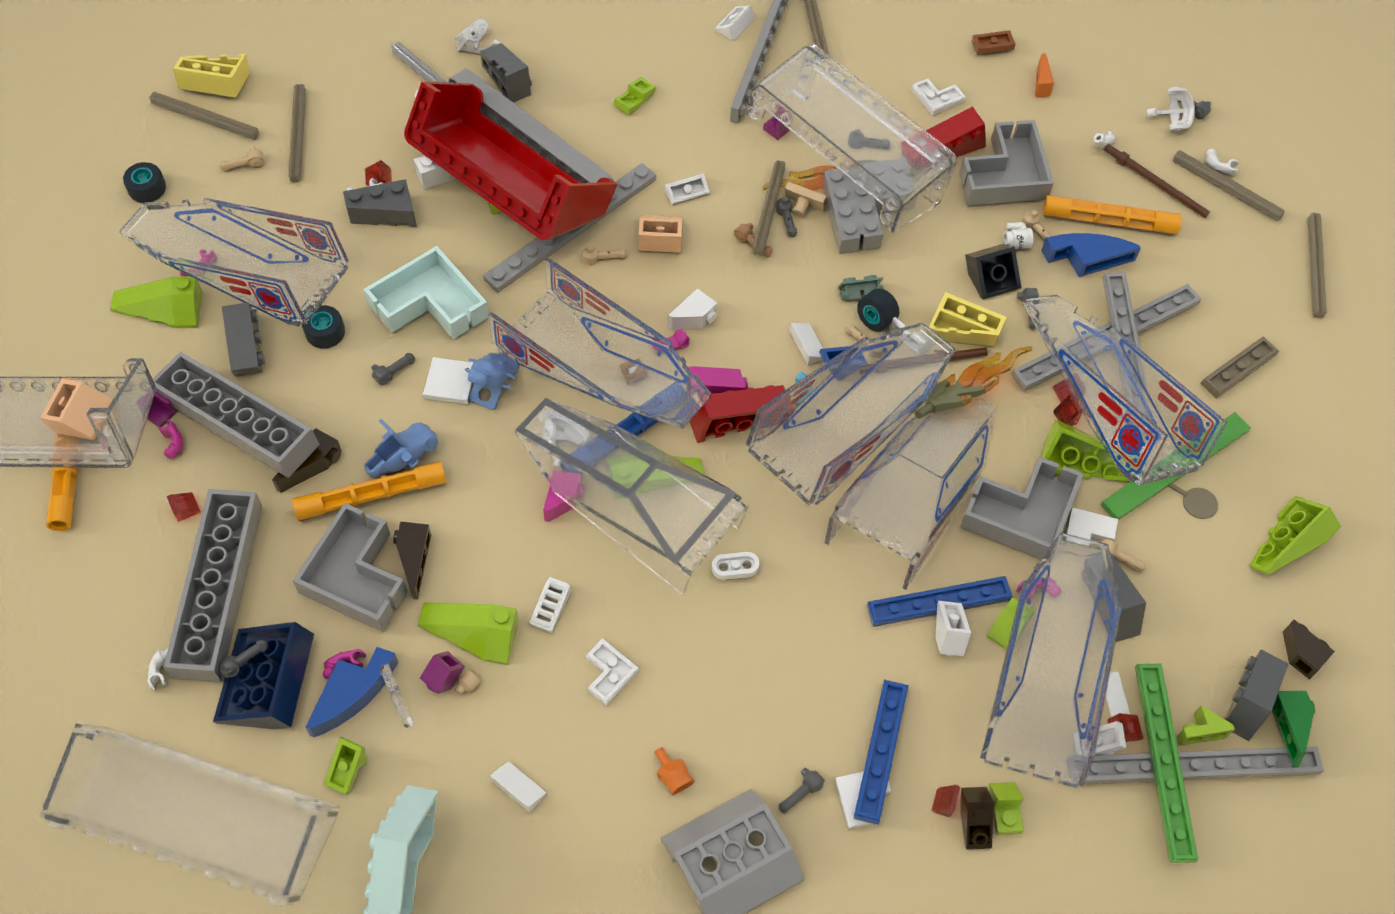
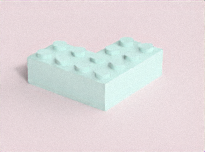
M438 246L363 289L367 305L380 317V320L391 333L427 311L432 314L452 339L468 331L470 324L474 327L489 318L487 301Z
M407 785L403 793L398 794L394 807L389 808L386 820L382 819L379 831L373 833L370 841L373 857H371L367 873L371 874V879L365 891L368 906L365 907L363 914H412L418 863L430 844L434 831L435 817L426 814H435L438 791Z

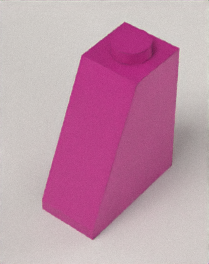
M688 367L689 382L687 392L692 410L695 409L700 395L722 393L728 390H745L748 388L747 378L742 377L740 369Z

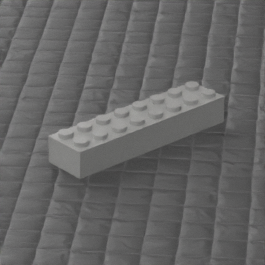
M181 351L148 383L152 389L169 399L176 410L287 478L320 445L311 428Z
M208 489L164 663V669L172 679L222 681L223 675L220 672V665L222 660L228 656L262 509V504L256 492Z

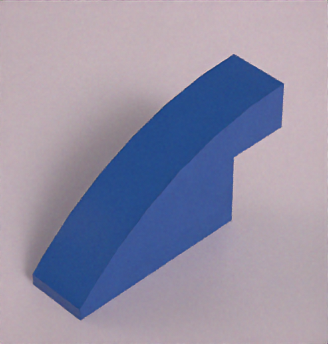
M1070 233L1045 238L1041 251L1048 263L1068 258L1078 277H1082L1135 261L1141 247L1136 243L1102 234Z
M376 647L366 669L338 659L305 727L309 735L312 737L320 736L340 726L367 706L391 677L398 664L396 654Z

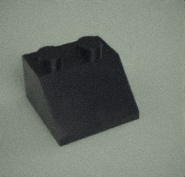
M1001 244L965 255L968 275L981 299L1022 288L1015 246Z

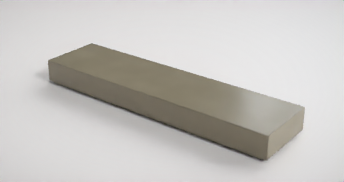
M1263 336L1204 378L1201 385L1217 399L1275 357L1279 350Z

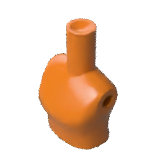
M663 747L658 748L654 752L662 764V767L657 771V776L668 787L671 795L680 793L694 783L682 759L671 760Z

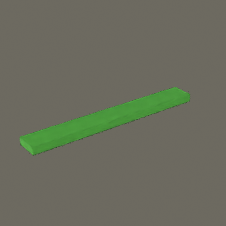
M1234 412L1221 421L1200 460L1196 457L1189 459L1178 450L1103 500L1101 506L1112 518L1120 520L1170 484H1173L1248 433L1251 427ZM1209 430L1201 437L1202 442L1196 440L1191 441L1190 444L1195 447V444L1198 443L1200 448ZM1188 444L1181 448L1189 456L1193 453L1199 456L1201 451L1196 452ZM1188 448L1191 449V453L1187 452Z
M1162 663L1137 664L1135 671L1169 862L1196 863L1198 855Z

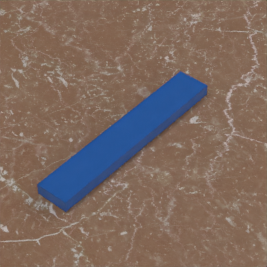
M1006 576L869 601L867 602V608L872 625L875 627L937 615L938 601L962 603L965 610L1007 602L1013 596Z
M888 680L883 682L853 819L879 825L909 685Z

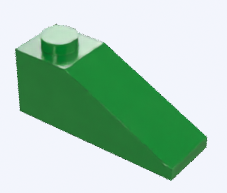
M1279 691L1272 712L1293 768H1299L1306 753L1313 715L1315 714V705L1310 700L1307 691Z

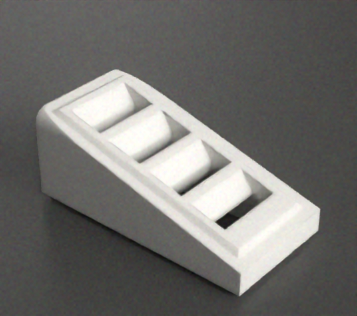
M549 577L529 625L552 633L571 594V585ZM548 597L552 598L554 600H557L558 603L551 602L547 599ZM547 607L555 611L554 613H552L547 610H544L543 608ZM541 615L551 619L550 623L542 619H539V616Z

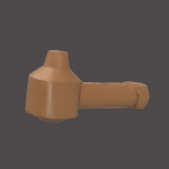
M742 223L734 230L735 237L740 242L744 243L747 241L753 245L755 236L752 235L753 224ZM765 245L763 255L767 257L772 254V248Z

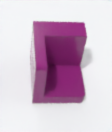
M780 103L776 104L774 116L763 124V130L776 140H779L791 130L793 113Z
M151 387L134 403L140 415L157 427H163L166 424L165 421L171 419L177 413L171 401Z

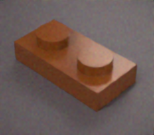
M1010 30L978 34L972 37V43L977 55L1014 50L1016 45Z

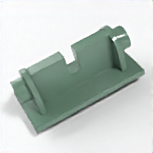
M868 275L862 280H856L855 277L843 279V282L837 287L838 289L843 288L840 291V298L845 299V301L861 299L860 291H863L865 296L874 289H884L883 286H879L884 278Z

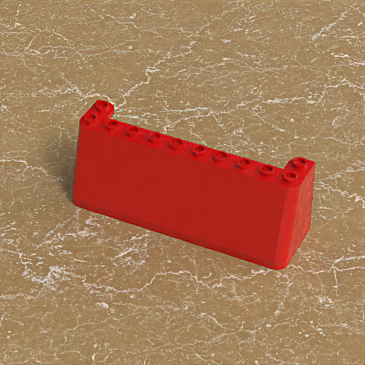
M421 81L404 130L406 142L540 240H550L605 215L618 185L610 178H600L596 183H581L480 113L484 96L481 89L474 84Z

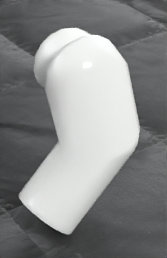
M1107 131L1108 134L1103 133L1102 135L1098 133L1094 136L1093 139L1100 149H1105L1108 144L1112 145L1115 142L1113 132Z

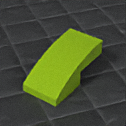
M640 77L628 84V89L625 93L614 99V106L630 115L656 90V86Z

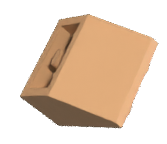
M641 214L638 233L639 251L681 253L683 216Z
M61 379L40 419L54 433L94 440L115 401L82 382Z

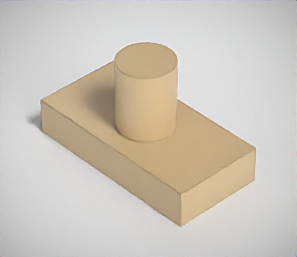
M787 182L785 197L796 201L792 210L795 215L803 217L808 206L824 212L827 205L826 195Z

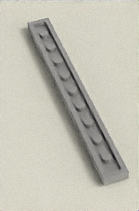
M773 0L731 106L730 122L738 123L740 116L745 115L746 101L749 102L751 99V88L756 86L758 79L756 75L762 71V60L767 58V47L772 45L773 32H777L778 19H782L784 13L783 6H787L788 0Z
M641 163L615 182L618 185L603 217L550 240H540L536 237L483 275L484 281L499 293L656 180V174Z
M1186 284L1133 310L1137 334L1198 305L1201 298L1189 284ZM1111 322L1095 329V331L1107 336L1114 342ZM1090 332L1081 336L1092 357L1104 352V347L1106 346L1112 348L1109 343ZM1079 338L1054 349V352L1052 350L1014 369L1011 375L1025 391L1067 370L1059 356L1060 349H1063L1079 364L1090 358ZM1063 355V359L1068 368H1071L1076 365L1068 357Z
M1318 746L1306 748V753L1299 768H1293L1286 748L1178 752L1183 780L1321 774L1324 771ZM1150 753L1091 756L1093 758L1090 761V766L1086 764L1091 760L1090 756H1070L1066 759L1070 784L1155 781Z

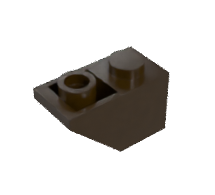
M1295 619L1283 631L1289 664L1309 680L1335 652L1324 640L1316 637L1305 625L1298 623Z
M987 787L961 788L960 813L966 850L992 849L994 801Z

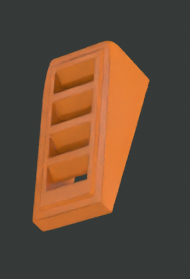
M1046 53L1041 54L1038 63L1035 97H1050L1054 86Z

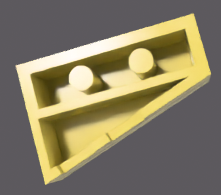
M227 54L220 55V58L210 59L207 58V55L181 56L173 68L178 89L235 98L250 75L246 54H240V57L227 58Z
M945 292L928 327L926 339L995 346L1007 317Z

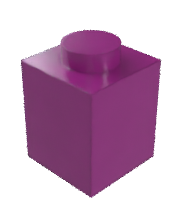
M449 651L433 655L420 679L429 690L439 694L452 689L465 666Z

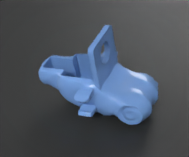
M489 353L478 360L470 358L469 362L472 361L474 363L471 369H465L469 373L468 381L474 383L469 400L492 410L497 406L503 387L513 388L512 385H507L506 382L511 378L516 379V374L519 370V364L515 360L501 353ZM483 388H487L491 392V398L488 401H483L480 398L479 394Z
M380 419L379 422L388 431L382 436L384 440L377 446L374 455L364 464V468L367 474L375 479L386 473H395L403 470L408 466L413 468L425 452L432 451L437 447V435L428 425L423 423L412 424L408 429L395 433Z

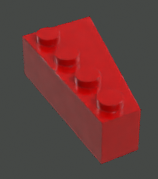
M972 106L901 143L902 157L906 159L909 167L917 172L985 148V123Z
M769 385L763 388H747L738 391L728 390L722 393L700 395L689 420L697 443L704 442L705 437L715 435V438L725 436L724 432L737 429V432L746 431L753 424H756L762 407L786 391L784 385ZM781 398L777 402L783 401V403H785L786 398L784 400L783 398ZM787 398L781 415L782 418L779 421L786 420L791 411L789 410L792 407L791 402L787 403L789 398ZM772 404L771 406H769L768 408H766L767 411H766L765 413L763 412L762 417L768 412V410H769L774 404Z

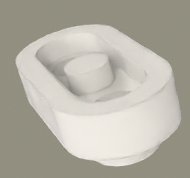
M752 552L720 554L712 561V573L721 580L752 577L759 570V559ZM748 564L751 568L745 569L743 565ZM726 567L727 570L721 571L719 568Z

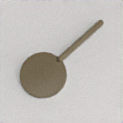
M1174 484L1168 486L1184 495L1183 505L1190 515L1200 519H1207L1216 513L1218 502L1210 491L1204 488H1192L1186 492Z

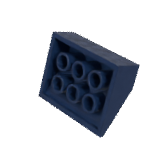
M297 622L238 629L231 656L237 657L255 645L259 640H265L268 643V649L242 664L236 676L225 677L213 722L216 724L265 729L290 728L314 633Z

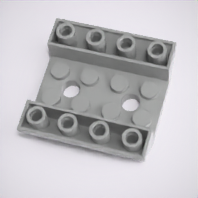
M752 789L660 838L672 861L677 862L697 898L701 914H745L804 881L790 843L767 804ZM759 834L763 838V843L760 846H753L748 840L749 836ZM706 859H713L717 863V868L713 872H707L703 869L702 863Z

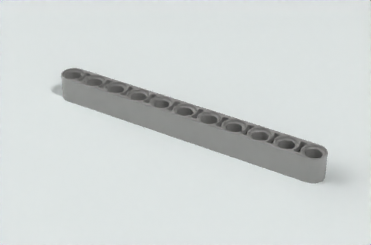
M464 68L449 79V83H470L481 89L484 99L480 112L579 182L596 183L600 178H610L613 180L609 173L469 69Z

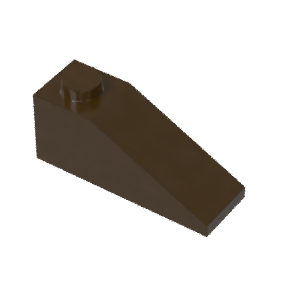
M315 428L313 433L320 445L289 478L279 472L275 475L272 481L276 490L282 493L327 470L333 463L337 462L342 453L338 440Z
M400 521L399 530L394 532L393 543L397 546L413 599H418L432 534L429 524Z

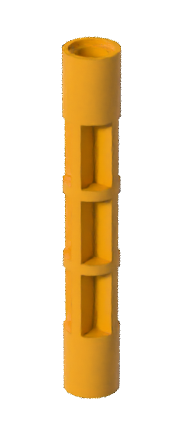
M1046 195L1043 206V216L1175 235L1180 230L1182 220L1181 214L1052 195Z
M58 433L55 442L46 526L54 531H66L72 527L81 438Z
M437 461L390 476L383 475L378 479L358 484L351 483L347 487L296 497L292 499L297 520L302 521L325 515L326 512L341 509L344 503L356 507L361 503L380 498H391L392 495L411 490H422L445 484L446 479L441 461Z

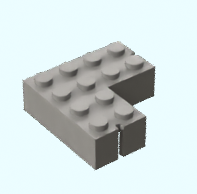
M1035 120L1017 121L1012 138L1010 137L1014 122L995 123L991 136L995 155L963 157L959 175L964 188L967 206L1045 200L1046 195H1050L1054 183Z
M906 159L824 170L822 186L824 194L827 196V206L839 254L858 252L860 236H863L862 251L881 248L883 231L878 212L912 207L915 190L911 177L909 178L910 172Z
M1039 457L1025 493L980 476L960 527L1050 562L1084 473L1063 466L1056 481L1053 477L1059 464Z
M344 503L293 580L298 593L383 632L394 615L392 608L397 610L408 592L404 579L371 565L390 536L387 522L369 513L365 516L362 510Z

